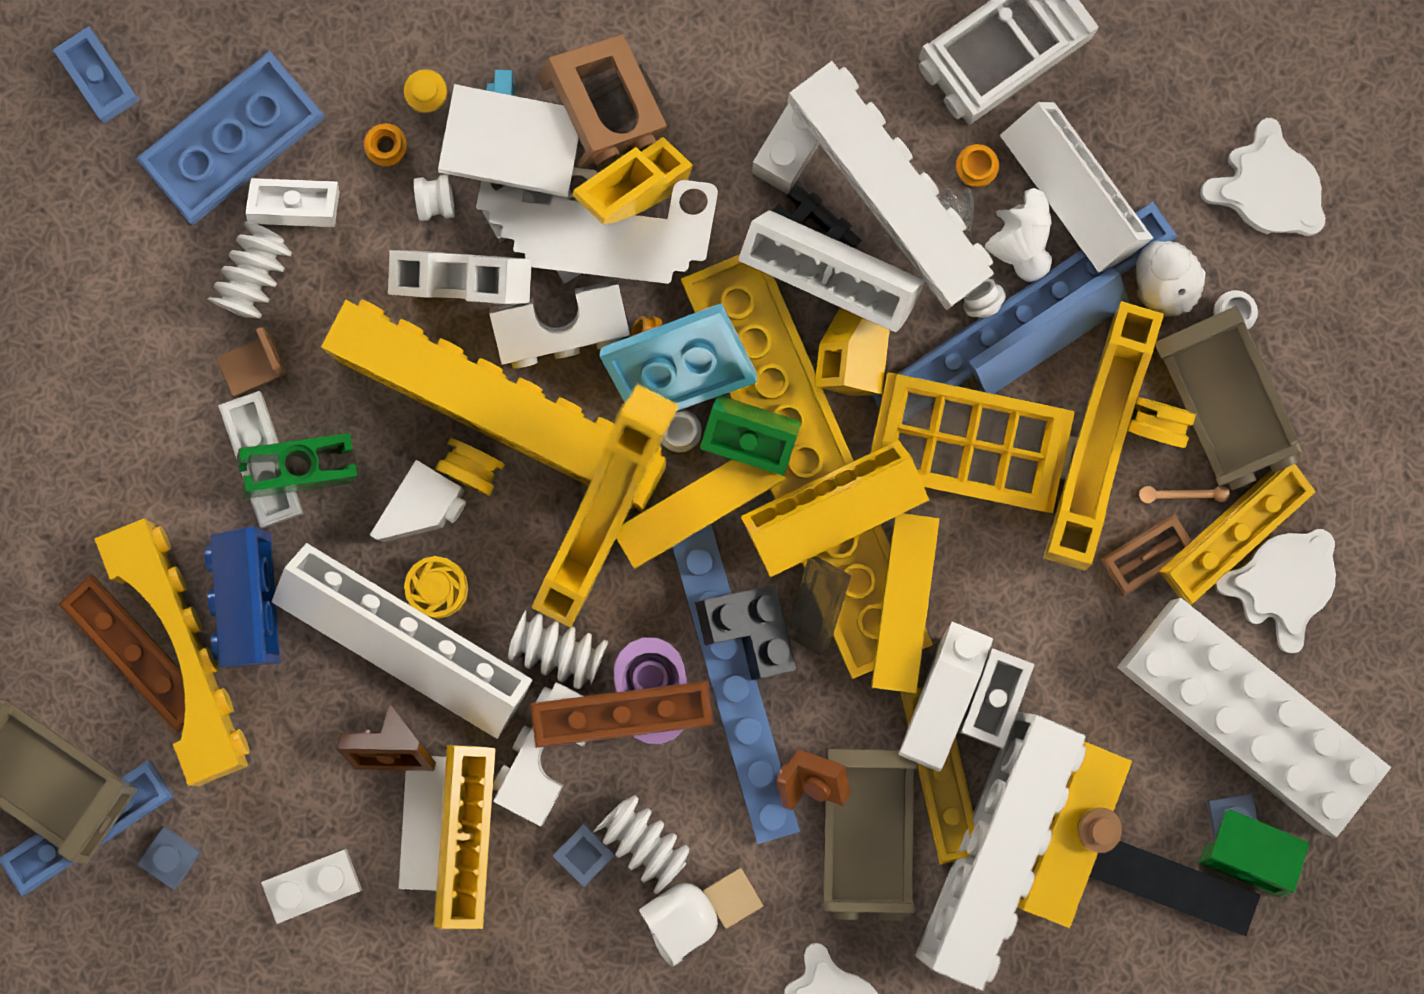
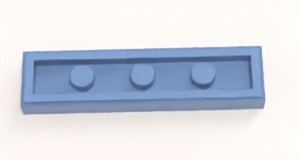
M1110 267L968 361L980 390L991 394L996 393L1114 315L1121 301L1129 303L1120 274L1113 267Z
M152 760L146 761L122 777L137 787L138 790L100 846L175 797ZM38 833L0 857L1 865L21 896L30 893L75 862H71L57 852L59 848Z

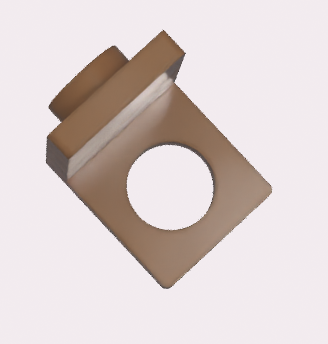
M263 327L256 329L259 339L217 357L219 366L234 397H238L288 375L272 335Z

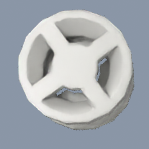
M449 174L440 175L437 180L427 181L423 177L414 178V195L419 221H428L434 215H442L444 218L455 217L453 191Z

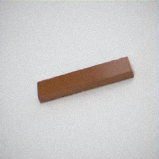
M90 574L58 605L173 730L179 732L184 727L185 692L181 669L94 575Z
M708 681L530 703L535 748L714 726Z

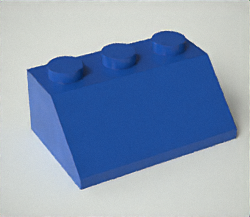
M246 527L210 535L211 546L205 547V565L208 572H213L214 590L208 591L209 612L211 616H216L217 633L211 636L213 659L219 660L220 668L280 664L276 605L272 603L275 594L271 533L256 527Z

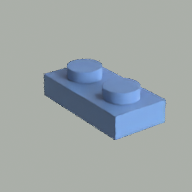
M89 26L53 49L81 93L104 124L140 101Z

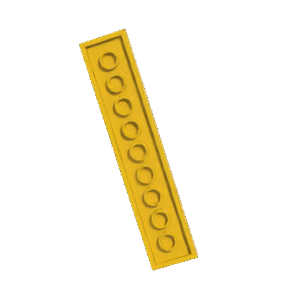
M739 254L681 278V284L694 313L722 303L757 372V383L729 392L730 398L801 422L784 475L786 480L770 489L775 500L854 461L823 389L815 387L816 373L775 278L738 261ZM881 524L801 562L851 679L869 673L874 669L890 544ZM926 627L922 649L933 645Z

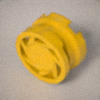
M1137 397L1135 408L1138 412L1136 418L1130 420L1127 431L1158 442L1186 448L1189 439L1186 431L1188 426L1193 425L1196 414L1165 403Z
M450 438L447 444L454 449L452 452L447 453L445 459H439L435 470L443 475L447 474L451 479L469 488L478 489V492L490 496L495 487L492 484L495 474L491 471L495 469L502 471L505 464L470 445Z
M438 556L423 558L415 563L407 573L404 584L405 595L409 604L428 617L436 619L450 617L459 611L466 602L469 591L467 576L461 567L447 558Z

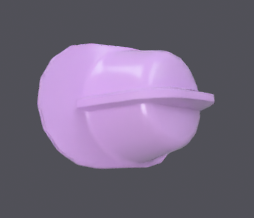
M643 637L630 642L620 651L614 664L616 692L687 684L685 668L679 652L670 643L659 638ZM683 730L635 735L634 737L647 744H663L675 739Z

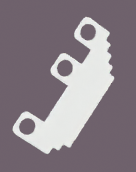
M573 167L572 176L580 175L587 180L598 174L597 171L592 169ZM682 180L673 187L668 219L634 215L618 222L603 225L579 201H571L566 197L552 194L550 205L522 202L524 189L514 187L511 191L502 193L494 190L490 182L481 181L476 208L489 211V223L502 226L501 236L515 241L514 252L524 253L525 259H532L531 267L669 284L674 271L685 272L688 270L691 260L704 261L706 259L718 190L711 183ZM699 189L706 194L708 203L704 211L696 215H690L681 209L679 201L685 191Z

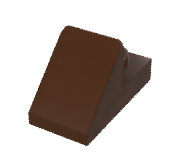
M391 704L388 706L381 733L373 730H361L359 733H341L336 748L354 770L434 771L436 766L434 759Z

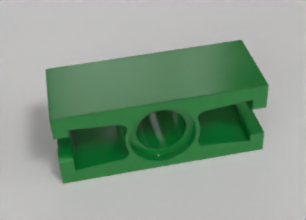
M350 433L239 448L237 453L239 472L247 471L248 463L274 462L277 477L253 483L251 475L243 476V499L353 483L357 477L355 464L343 467V470L321 471L318 468L319 459L317 456L337 450L340 451V454L352 451ZM294 456L304 459L308 465V473L303 476L290 474L285 467V460Z

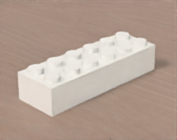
M1182 598L1169 601L1117 667L1323 835L1338 837L1391 769L1387 763Z
M1017 711L1005 747L1000 748L973 813L975 828L971 837L969 830H966L958 850L959 852L967 850V853L972 856L956 859L953 862L915 954L929 968L981 991L986 981L991 982L994 979L1000 964V957L997 956L1003 939L1008 940L1015 929L1017 914L1014 911L1020 897H1026L1032 887L1035 876L1034 872L1031 871L1037 855H1043L1050 843L1052 831L1048 828L1054 813H1060L1065 806L1069 794V789L1065 786L1071 772H1076L1083 762L1086 748L1082 745L1086 736L1041 716Z

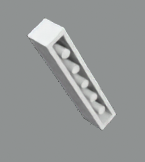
M831 61L791 91L787 102L921 278L926 280L925 283L944 308L948 310L994 274L989 267L993 264V261L979 243L972 245L962 232L966 229V225L958 213L951 207L946 210L936 198L939 190L933 180L925 172L919 175L909 161L913 157L903 141L898 137L893 140L882 127L886 121L878 108L872 102L865 105L856 93L859 85L852 74L845 67L839 70Z
M308 543L303 546L283 570L272 603L496 739L499 738L519 708L532 682L531 678Z

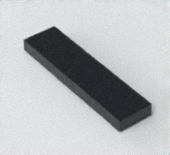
M1119 841L1112 850L1097 854L1089 876L1243 936H1247L1261 896L1253 891Z

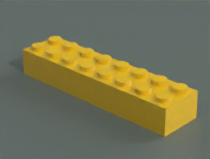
M361 299L357 306L345 300L321 346L335 361L590 486L614 423L598 417L596 423L584 418L581 407L561 397L554 403L545 398L546 395L541 393L542 388L523 378H519L515 384L506 379L507 376L502 373L503 369L482 358H479L477 364L467 360L468 357L463 354V349L440 338L436 345L428 341L429 337L424 335V330L403 319H400L396 325L390 322L391 319L384 315V310L370 302ZM660 446L631 505L632 508L640 512L645 511L667 467L666 458L662 456L663 453Z

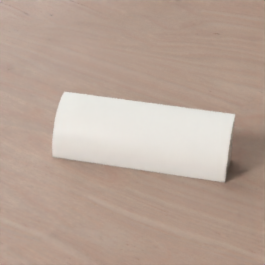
M1037 102L1000 135L1037 188L1044 192L1052 209L1098 272L1107 270L1122 262L1153 239L1054 102Z
M771 210L752 220L738 261L893 332H897L908 318L926 281Z

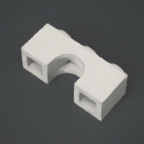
M390 250L388 295L466 299V301L500 304L529 303L532 259Z
M617 279L575 288L578 311L575 318L563 327H550L540 321L532 298L529 303L505 304L490 308L489 314L501 364L511 363L512 368L527 367L538 363V356L554 353L555 359L571 357L580 353L579 347L596 343L597 349H601L604 346L621 341V337L630 336Z
M556 682L553 689L545 686L536 702L584 696ZM524 726L512 748L519 752L512 767L509 768L503 765L493 783V790L498 792L493 802L542 826L564 785L553 780L544 772L541 766V753L544 747L535 748L533 727L531 729ZM580 742L576 744L583 747L585 746L586 742Z

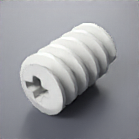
M245 221L244 226L252 236L240 234L236 239L237 243L245 251H230L229 257L237 267L224 266L221 270L222 274L230 282H215L213 287L222 298L209 297L207 300L241 317L261 319L262 314L253 304L254 302H269L270 299L261 291L262 286L276 287L277 283L268 273L270 270L283 272L285 267L276 257L277 255L291 256L293 252L283 243L284 239L278 234L253 222Z
M525 610L510 643L508 651L509 661L516 662L524 653L525 668L531 669L541 660L542 675L547 676L555 667H558L557 679L559 682H564L573 673L574 688L580 689L588 680H590L591 685L605 654L608 641L604 639L595 649L591 648L592 634L587 633L577 642L575 641V627L571 626L563 635H560L558 621L554 620L545 629L542 627V613H538L531 622L526 621Z
M634 795L621 801L592 833L606 827L608 830L603 843L608 845L619 840L620 845L615 855L619 858L631 852L633 857L628 868L633 870L644 865L646 868L641 881L645 883L656 877L658 883L653 893L657 895L686 865L685 860L690 848L687 845H683L673 850L672 848L677 838L674 833L660 838L664 823L658 820L647 825L651 810L645 808L635 813L634 810L639 798Z

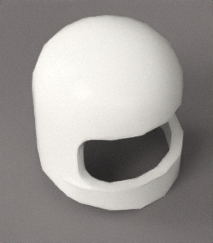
M688 883L677 884L639 909L651 933H654L652 936L661 956L672 967L683 961L682 958L690 951L707 942L714 935L718 925L717 915L710 900L698 887Z

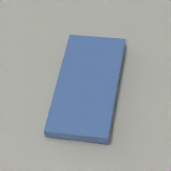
M268 51L136 159L193 226L326 117L271 51Z

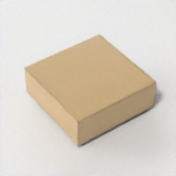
M741 867L703 889L725 929L764 907Z

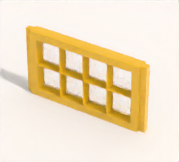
M887 372L870 453L899 440L912 457L924 487L1053 514L1075 411Z

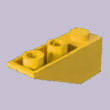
M840 307L819 344L815 387L851 396L882 395L890 330Z

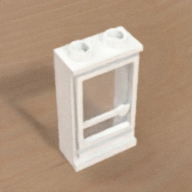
M990 0L932 42L925 44L919 55L921 60L919 69L931 85L938 83L946 94L944 103L950 113L958 120L963 117L966 123L971 125L1091 40L1099 26L1079 0Z

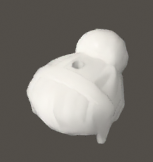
M1034 188L1024 192L1025 204H1018L1010 210H998L996 212V215L1005 222V225L984 246L992 255L1014 265L1017 275L1028 282L1038 281L1050 271L1052 257L1045 250L1050 225L1052 224L1049 214V201L1043 191Z
M1171 241L1151 242L1143 248L1136 263L1137 285L1139 288L1137 296L1148 309L1157 312L1161 311L1165 317H1180L1183 313H1189L1201 298L1205 285V271L1197 257L1185 245Z

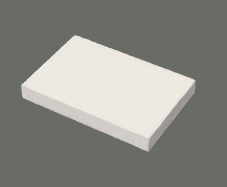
M454 84L438 172L568 197L579 136L563 105Z

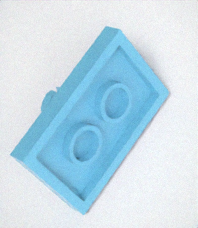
M722 303L604 346L600 351V358L625 403L637 384L679 405L676 410L679 411L757 383V372Z

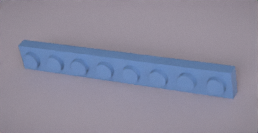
M709 525L672 548L757 844L798 833L800 830L794 809L789 810L782 806L779 790L776 786L781 764L757 681L751 680L742 638L706 646L704 644L695 602L731 594L712 525Z

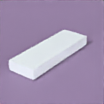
M261 391L218 405L236 459L239 448L279 443ZM285 461V467H286L287 471L289 472L288 467H287V464H286V461ZM274 462L248 463L247 471L241 472L242 476L251 475L253 483L277 478ZM296 492L250 498L259 526L262 529L303 514Z
M431 756L436 762L434 771L406 770L399 889L436 891L445 756Z

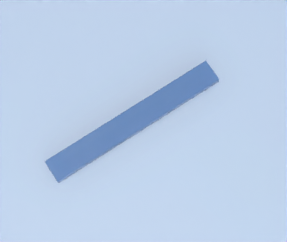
M1151 202L1135 213L1153 239L1134 254L1113 266L1120 276L1136 266L1141 251L1148 244L1155 241H1172L1177 237L1154 202ZM1081 249L1050 270L1043 278L1034 281L1003 302L997 313L987 318H979L898 374L958 386L974 375L968 361L1104 271L1098 272ZM908 392L902 423L935 402L936 398ZM870 395L877 406L880 407L882 395Z

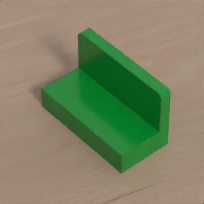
M720 395L717 397L712 408L700 449L784 476L801 422Z
M1229 809L1223 813L1215 841L1204 846L1198 864L1277 897H1282L1295 892L1309 843Z

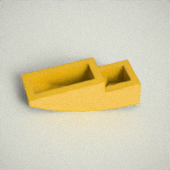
M662 137L643 151L635 147L574 189L572 196L603 225L618 222L639 214L670 197L673 187L677 182L688 180L693 164Z

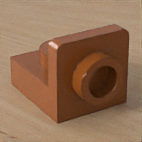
M799 749L789 764L782 766L776 780L782 806L789 810H793L803 793H807L818 801L827 800L843 806L851 793L845 765Z

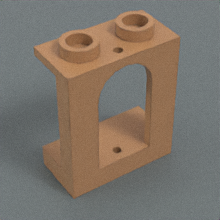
M623 34L549 57L536 76L543 91L556 88L586 151L577 162L580 168L594 163L598 168L607 166L618 160L620 154L629 152L635 147L643 151L655 143L656 139L667 127ZM615 68L635 109L637 116L635 128L623 134L607 129L600 121L581 79Z

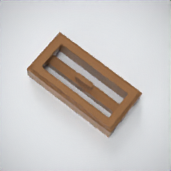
M1173 514L1099 560L1103 567L1107 569L1108 575L1115 582L1118 591L1123 597L1160 575L1159 571L1178 553L1129 583L1123 577L1125 574L1176 543L1181 542L1185 548L1192 540L1177 516ZM1172 527L1175 532L1174 535L1120 568H1117L1114 561Z

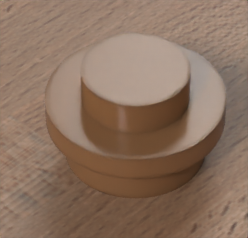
M1102 807L1092 808L1078 822L1079 839L1088 850L1096 853H1105L1112 850L1120 841L1122 835L1121 821L1109 809Z

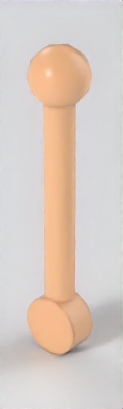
M1223 485L1217 486L1214 490H1155L1151 486H1145L1139 491V499L1147 504L1152 503L1155 499L1214 498L1218 502H1225L1230 497V490Z

